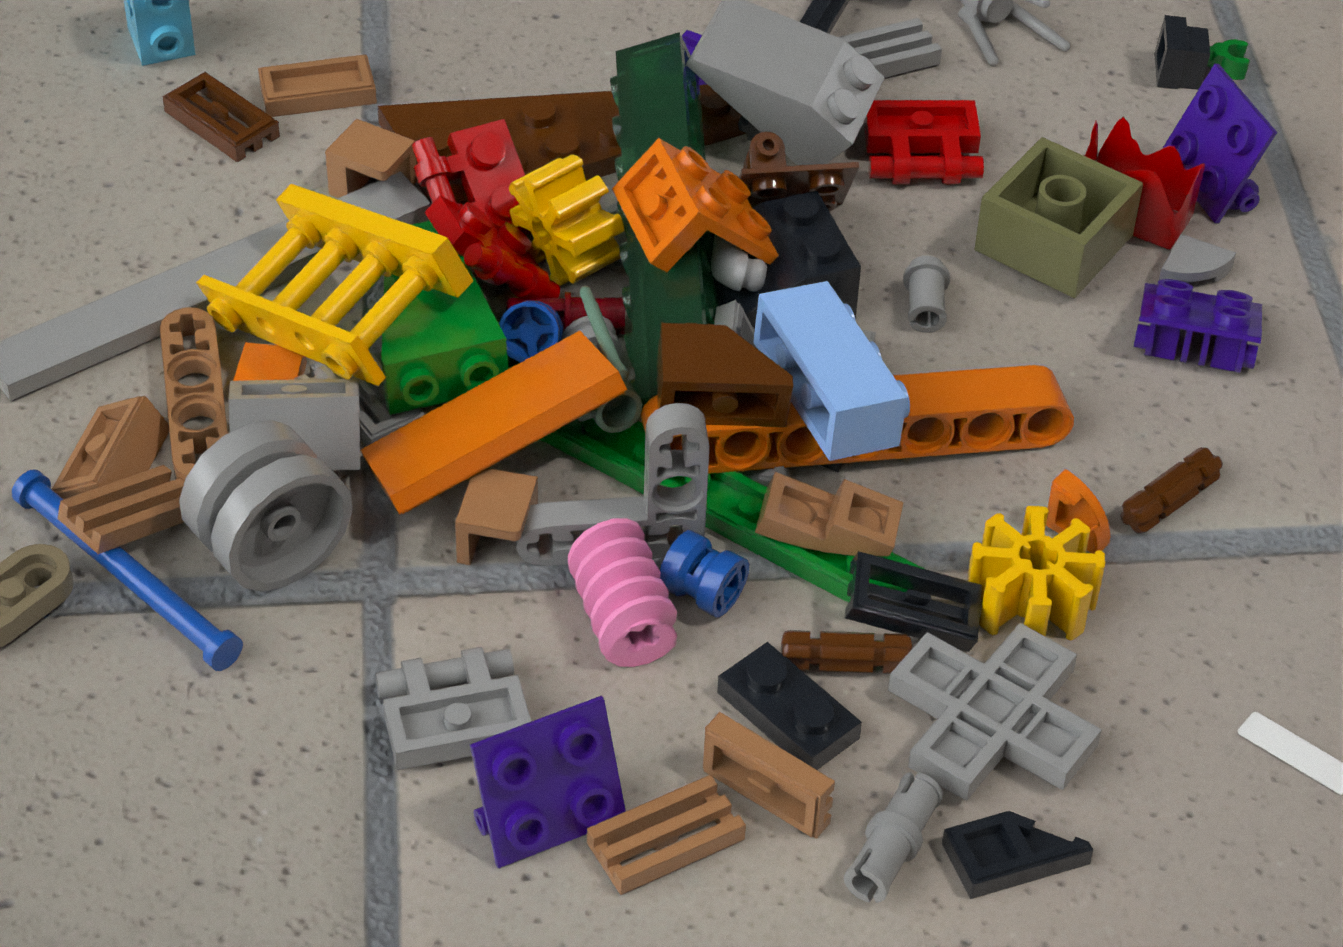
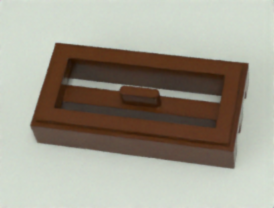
M207 72L198 75L162 96L164 111L236 162L246 158L245 148L248 147L253 152L263 147L262 138L265 137L272 142L280 137L279 122ZM197 92H200L213 102L210 103L209 101L201 97L199 94H197ZM229 113L238 118L239 120H241L246 125H248L249 128H246L241 123L230 117Z

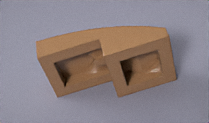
M775 472L766 488L755 533L798 547L822 552L855 556L860 551L874 556H889L895 546L904 502L846 479L842 481L834 495Z

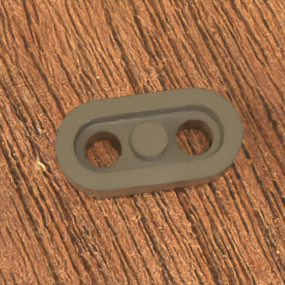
M47 544L29 545L15 551L0 562V647L13 641L63 603L71 594L73 577L67 555L61 549Z

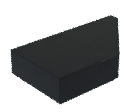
M1011 811L944 829L942 845L970 899L1089 865L1093 848L1089 841L1075 837L1074 841H1069L1035 828L1036 821Z

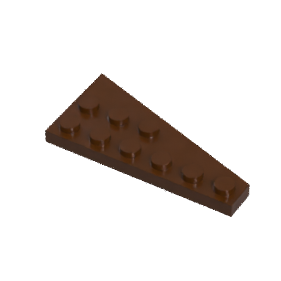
M708 84L378 106V120L383 129L415 140V142L423 138L432 137L439 156L445 157L452 156L447 143L450 133L505 119L525 175L558 158L564 159L574 154L583 161L582 168L586 181L597 175L603 177L630 169L658 138L679 150L684 146L694 150L746 134L740 131L738 127V122L742 115ZM461 179L449 181L457 204L464 205L466 202H469ZM419 185L420 189L432 205V201L430 199L427 188Z

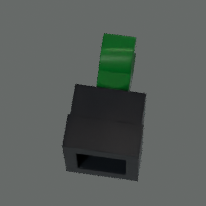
M1165 15L1154 52L1157 87L1198 90L1202 85L1206 68L1209 67L1211 70L1215 63L1219 64L1231 79L1243 80L1250 63L1249 59L1244 58L1248 43L1238 39H1230L1223 43L1216 42L1210 46L1208 28L1187 26L1186 17Z

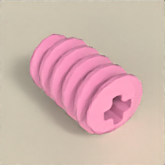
M613 518L597 523L584 531L576 539L568 554V569L575 579L577 592L583 599L584 610L591 619L592 630L599 639V648L607 661L619 667H636L649 664L666 655L675 647L677 633L672 627L676 622L677 610L671 600L668 599L669 591L660 579L661 572L654 560H652L653 553L646 541H644L645 534L638 522L628 518Z

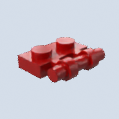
M975 100L873 101L863 122L867 153L890 154V156L869 157L868 169L870 179H891L892 184H910V179H941L942 184H960L961 179L983 178V156H962L961 154L979 153L981 133ZM911 153H940V156H911Z
M505 119L450 133L447 143L452 156L449 157L439 156L432 137L420 139L411 145L418 163L414 167L420 186L427 188L432 203L440 195L457 204L449 181L460 178L469 203L477 206L493 223L501 227L505 222L514 225L509 210L519 205V202L514 195L510 194L509 186L511 182L525 176ZM521 226L517 227L525 235L532 234L531 231Z
M440 195L425 211L426 216L438 234L448 237L457 254L464 256L465 264L473 268L480 279L497 286L506 284L513 294L523 299L559 297V284L550 280L548 273L539 267L528 251L532 247L531 241L514 225L505 222L501 227L493 223L481 209L472 203L466 202L463 206H460Z

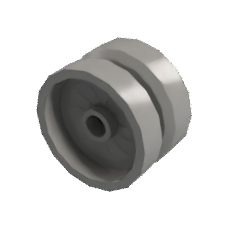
M272 420L249 423L222 436L200 456L185 479L179 499L182 520L191 531L213 552L215 558L243 588L261 592L286 587L311 573L335 549L346 532L352 514L351 492L340 478L321 459H318L311 448L289 425Z

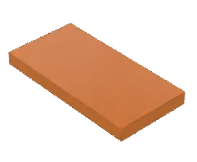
M578 331L362 448L360 451L397 512L404 514L625 393L624 391L627 388L619 371L581 331Z

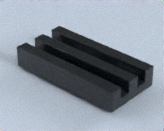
M860 551L857 552L850 562L849 573L853 574V578L848 584L847 596L851 597L845 609V619L919 639L928 632L951 646L968 652L978 642L981 584ZM869 579L902 587L908 590L906 592H902L887 587L879 586L876 584L869 583ZM931 596L965 604V606L961 608L931 600Z

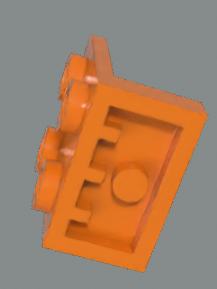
M658 138L612 188L650 264L665 272H668L707 230L769 265L779 256L768 237L772 231L770 225L751 207L747 199L751 192L746 184L729 170H724L722 174L713 170L703 157L690 147L684 146L679 150Z

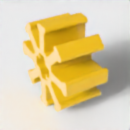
M574 154L564 159L558 158L511 182L509 186L510 194L514 195L519 202V205L509 210L512 222L515 227L521 226L531 231L534 240L532 247L528 251L537 264L547 259L551 272L550 279L559 284V286L569 281L574 284L619 260L624 254L623 247L619 246L614 239L615 236L625 231L622 218L618 213L613 215L603 210L599 203L601 197L609 192L608 188L599 175L586 181L582 168L583 161Z
M1044 506L1026 507L1022 533H1019L1005 522L1004 515L1001 513H997L986 520L982 544L975 542L972 545L967 581L982 585L981 599L983 602L979 625L989 634L997 635L1000 626L1014 616L1019 615L1025 618V626L1043 636H1046L1049 620L1066 633L1065 637L1067 640L1071 641L1080 636L1085 629L1088 611L1096 609L1105 569V553L1098 550L1095 554L1086 553L1090 528L1086 524L1074 518L1071 520L1070 526L1055 537L1046 536L1045 528L1049 510Z

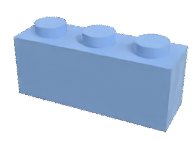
M824 281L759 294L753 343L759 351L793 376L791 402L828 460L832 461L899 446L904 418H907L910 412V400L907 389L900 380L894 378L883 362L878 346L873 341L867 339L856 323L851 307L846 303L843 304L829 282Z

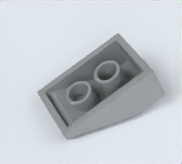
M746 0L721 1L686 64L760 132L777 134L784 142L786 156L796 165L827 164L853 145L885 78L875 69L869 59L860 55L845 40Z

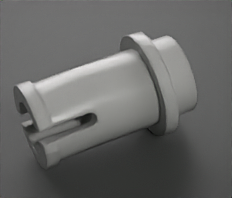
M920 256L910 263L903 274L904 286L909 291L908 321H910L911 327L917 331L925 333L934 332L941 329L947 321L945 290L950 284V273L940 259L934 256Z

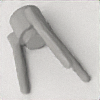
M960 0L964 7L960 9L958 16L969 25L982 53L991 66H996L999 59L980 21L997 23L1004 20L1009 14L1062 51L1070 49V43L1013 0ZM1025 0L1042 8L1050 6V0Z

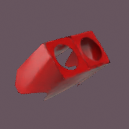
M1124 116L1116 122L1098 153V123L1095 120L1090 144L1086 154L1083 156L1143 183L1133 236L1171 250L1193 217L1205 163L1188 170L1184 169L1179 152L1175 146L1170 145L1149 155L1143 154L1137 141L1132 138L1130 124Z

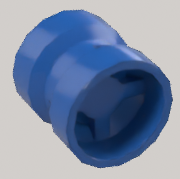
M525 301L513 305L502 315L499 322L506 337L507 355L519 362H523L562 340L563 324L559 314L550 305L541 301Z
M687 530L673 542L661 564L660 579L664 582L670 593L679 597L689 595L695 598L699 609L714 617H721L732 608L739 598L748 578L750 564L747 559L732 551L718 552L712 548L708 538L693 530Z

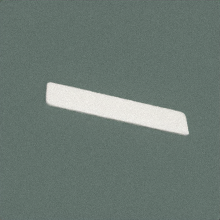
M1253 712L1238 729L1239 735L1334 792L1343 795V762L1258 712Z

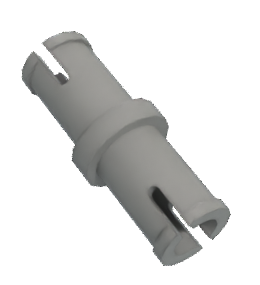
M912 772L906 773L900 780L898 789L885 811L876 813L868 823L865 831L867 841L852 866L847 869L844 875L846 887L857 898L866 902H871L873 897L876 903L883 901L888 895L890 886L903 863L911 861L919 852L923 843L921 832L943 798L941 787L930 776L917 772L914 778Z

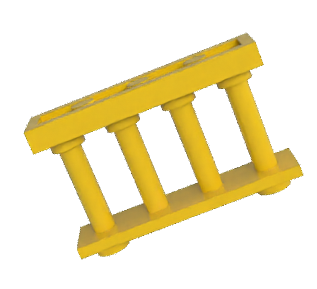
M290 184L276 199L289 220L286 223L288 231L236 286L207 275H203L196 284L210 302L207 306L208 313L227 331L235 332L236 329H239L325 364L344 379L349 380L354 376L379 386L386 376L368 351L374 342L422 290L431 291V289H435L459 298L474 280L448 237ZM315 246L322 248L273 301L260 297L305 247L310 249ZM352 260L360 262L311 316L297 311L343 261L348 263ZM394 274L400 277L350 332L336 326L382 275L390 277Z

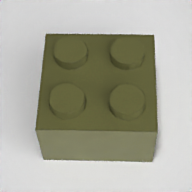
M1041 137L982 196L974 250L1076 298L1133 236L1143 183Z

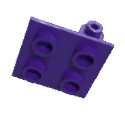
M1215 63L1163 148L1169 145L1175 146L1181 156L1184 169L1188 170L1205 163L1197 202L1213 222L1219 224L1228 209H1240L1242 212H1249L1258 205L1260 201L1258 195L1259 187L1255 181L1248 178L1276 136L1277 131L1224 69Z
M1161 279L1157 285L1145 283L1139 321L1150 323V326L1144 324L1137 325L1133 347L1145 349L1144 355L1174 360L1180 329H1184L1186 332L1180 362L1186 363L1192 333L1195 331L1204 333L1198 360L1199 366L1205 365L1211 335H1216L1210 367L1237 373L1241 372L1242 367L1254 369L1258 346L1247 344V342L1261 344L1262 304L1254 303L1250 295L1234 290H1219L1217 295L1194 292L1192 285L1179 280Z
M602 696L470 744L483 803L482 807L474 809V818L480 833L483 836L490 835L495 863L498 868L586 835L587 828L626 812L605 700Z

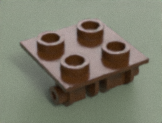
M761 132L754 136L750 143L739 178L751 192L747 199L752 208L762 202L818 191L828 210L832 211L837 207L836 205L843 204L858 172L859 162L787 166L783 140L775 133Z

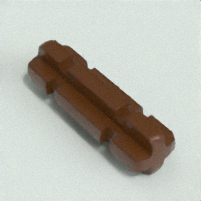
M1206 447L1194 450L1183 458L1184 462L1176 463L1144 487L1145 491L1140 490L1123 502V512H1121L1120 517L1124 525H1130L1133 531L1138 534L1146 533L1160 523L1159 518L1164 519L1198 495L1200 493L1199 490L1206 489L1220 478V469L1223 467L1221 458L1213 455Z
M787 630L783 633L781 639V653L802 671H809V664L819 665V671L873 673V667H882V674H890L912 650L911 637L906 634L884 633L883 640H874V633L820 631V638L810 637V631Z

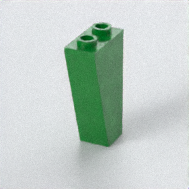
M430 221L412 224L413 226L438 234ZM458 254L474 281L459 298L435 289H431V291L422 290L382 334L381 362L382 371L386 376L384 379L386 408L390 415L451 401L508 370L506 337L469 266L465 264L464 256ZM394 274L390 277L384 276V294L400 278L399 276Z

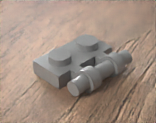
M482 647L461 650V657L426 664L423 663L422 658L401 661V668L375 673L378 695L380 699H383L384 718L397 770L472 756L470 744L531 722L519 676L514 675L510 649L484 653Z

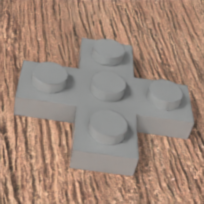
M1019 623L984 664L927 632L890 673L888 691L937 718L911 749L908 767L916 772L930 776L940 786L966 801L1003 757L1064 790L1098 747L1102 731L1099 727L1050 701L1074 672L1077 654Z

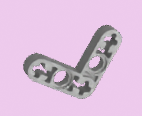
M674 403L655 410L648 417L645 434L644 496L546 502L531 505L520 540L516 541L519 556L525 562L533 565H567L569 551L576 539L584 531L597 523L613 518H628L638 522L640 526H645L646 529H643L645 534L644 541H646L653 553L652 559L664 558L673 542L687 530H693L705 537L709 440L704 414L692 405ZM682 434V450H671L670 443L673 440V436ZM675 476H686L692 479L689 483L674 488L660 485L663 480ZM580 530V534H573V531Z

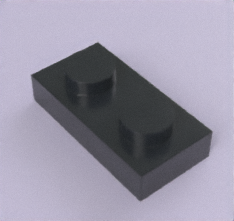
M768 641L718 675L717 693L777 746L816 770L860 739L862 722L788 658L783 656Z

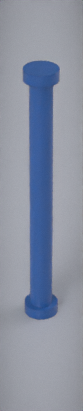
M36 469L29 470L16 480L12 488V498L25 509L34 508L201 649L204 662L215 671L225 670L238 659L243 648V642L231 630L220 631L120 546L97 554L58 520L60 501L64 499L51 489L50 479Z

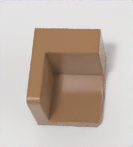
M356 119L325 150L329 195L340 198L361 189L371 177L385 181L390 176L402 172L414 185L417 182L414 171L416 157L411 145L415 140Z
M486 468L470 478L455 521L457 563L471 565L480 536L510 541L520 540L530 506L538 504L537 476Z

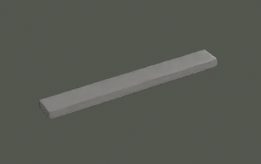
M402 172L390 176L385 181L375 182L337 198V200L410 225L429 220L425 211L431 206V203ZM285 220L0 341V388L8 399L12 401L160 337L161 321L174 310L191 307L207 311V306L210 302L196 282L203 275H207L236 286L288 231L286 223L289 220ZM317 246L312 249L305 247L266 290L293 279L322 248Z

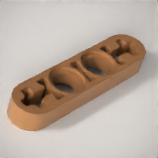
M191 307L177 309L167 314L160 325L172 462L175 479L181 478L184 482L196 464L195 454H203L222 436L228 434L215 322L212 315L207 311ZM194 335L196 349L184 351L183 337ZM192 373H201L209 377L202 384L187 386L178 382L183 376ZM197 416H205L214 420L211 425L199 430H191L182 426L185 421Z

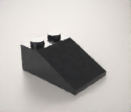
M818 191L770 200L753 207L770 225L772 231L768 237L779 255L771 265L765 263L767 265L766 277L763 287L759 291L753 292L746 288L735 291L714 278L711 270L714 233H710L697 241L668 272L656 266L649 270V280L671 323L714 324L716 307L736 300L742 306L755 330L759 294L824 281L829 282L843 304L846 303L851 307L856 319L861 265ZM748 253V258L758 259L757 257Z

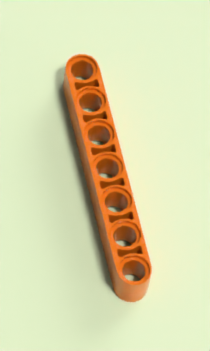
M1027 365L893 375L896 380H900L905 385L910 400V412L908 417L904 418L899 446L829 461L792 402H790L786 427L706 425L709 440L708 474L774 469V467L782 466L786 468L1042 448L1062 441L1074 426V416L1056 376L1051 369L1045 366ZM657 395L644 405L641 413L645 434L648 417L658 409ZM682 434L673 436V440L670 443L671 450H682Z

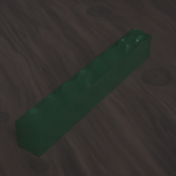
M680 32L615 51L617 75L610 78V86L614 101L619 108V115L612 118L614 134L622 154L621 157L615 158V170L618 180L629 171L658 138L679 150L684 146L690 147L706 161L699 76L686 65L691 55ZM617 201L618 214L622 218L627 238L626 242L620 243L619 249L623 267L629 276V286L623 287L622 298L626 313L632 322V332L625 333V346L629 360L634 367L635 378L628 381L640 396L643 410L644 405L657 395V357L661 323H715L718 297L716 279L711 270L713 239L712 232L707 230L696 241L694 246L668 272H665L650 264L623 209Z

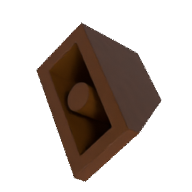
M661 323L657 357L658 409L669 404L683 403L698 408L704 414L706 425L786 427L793 391V376L726 325Z

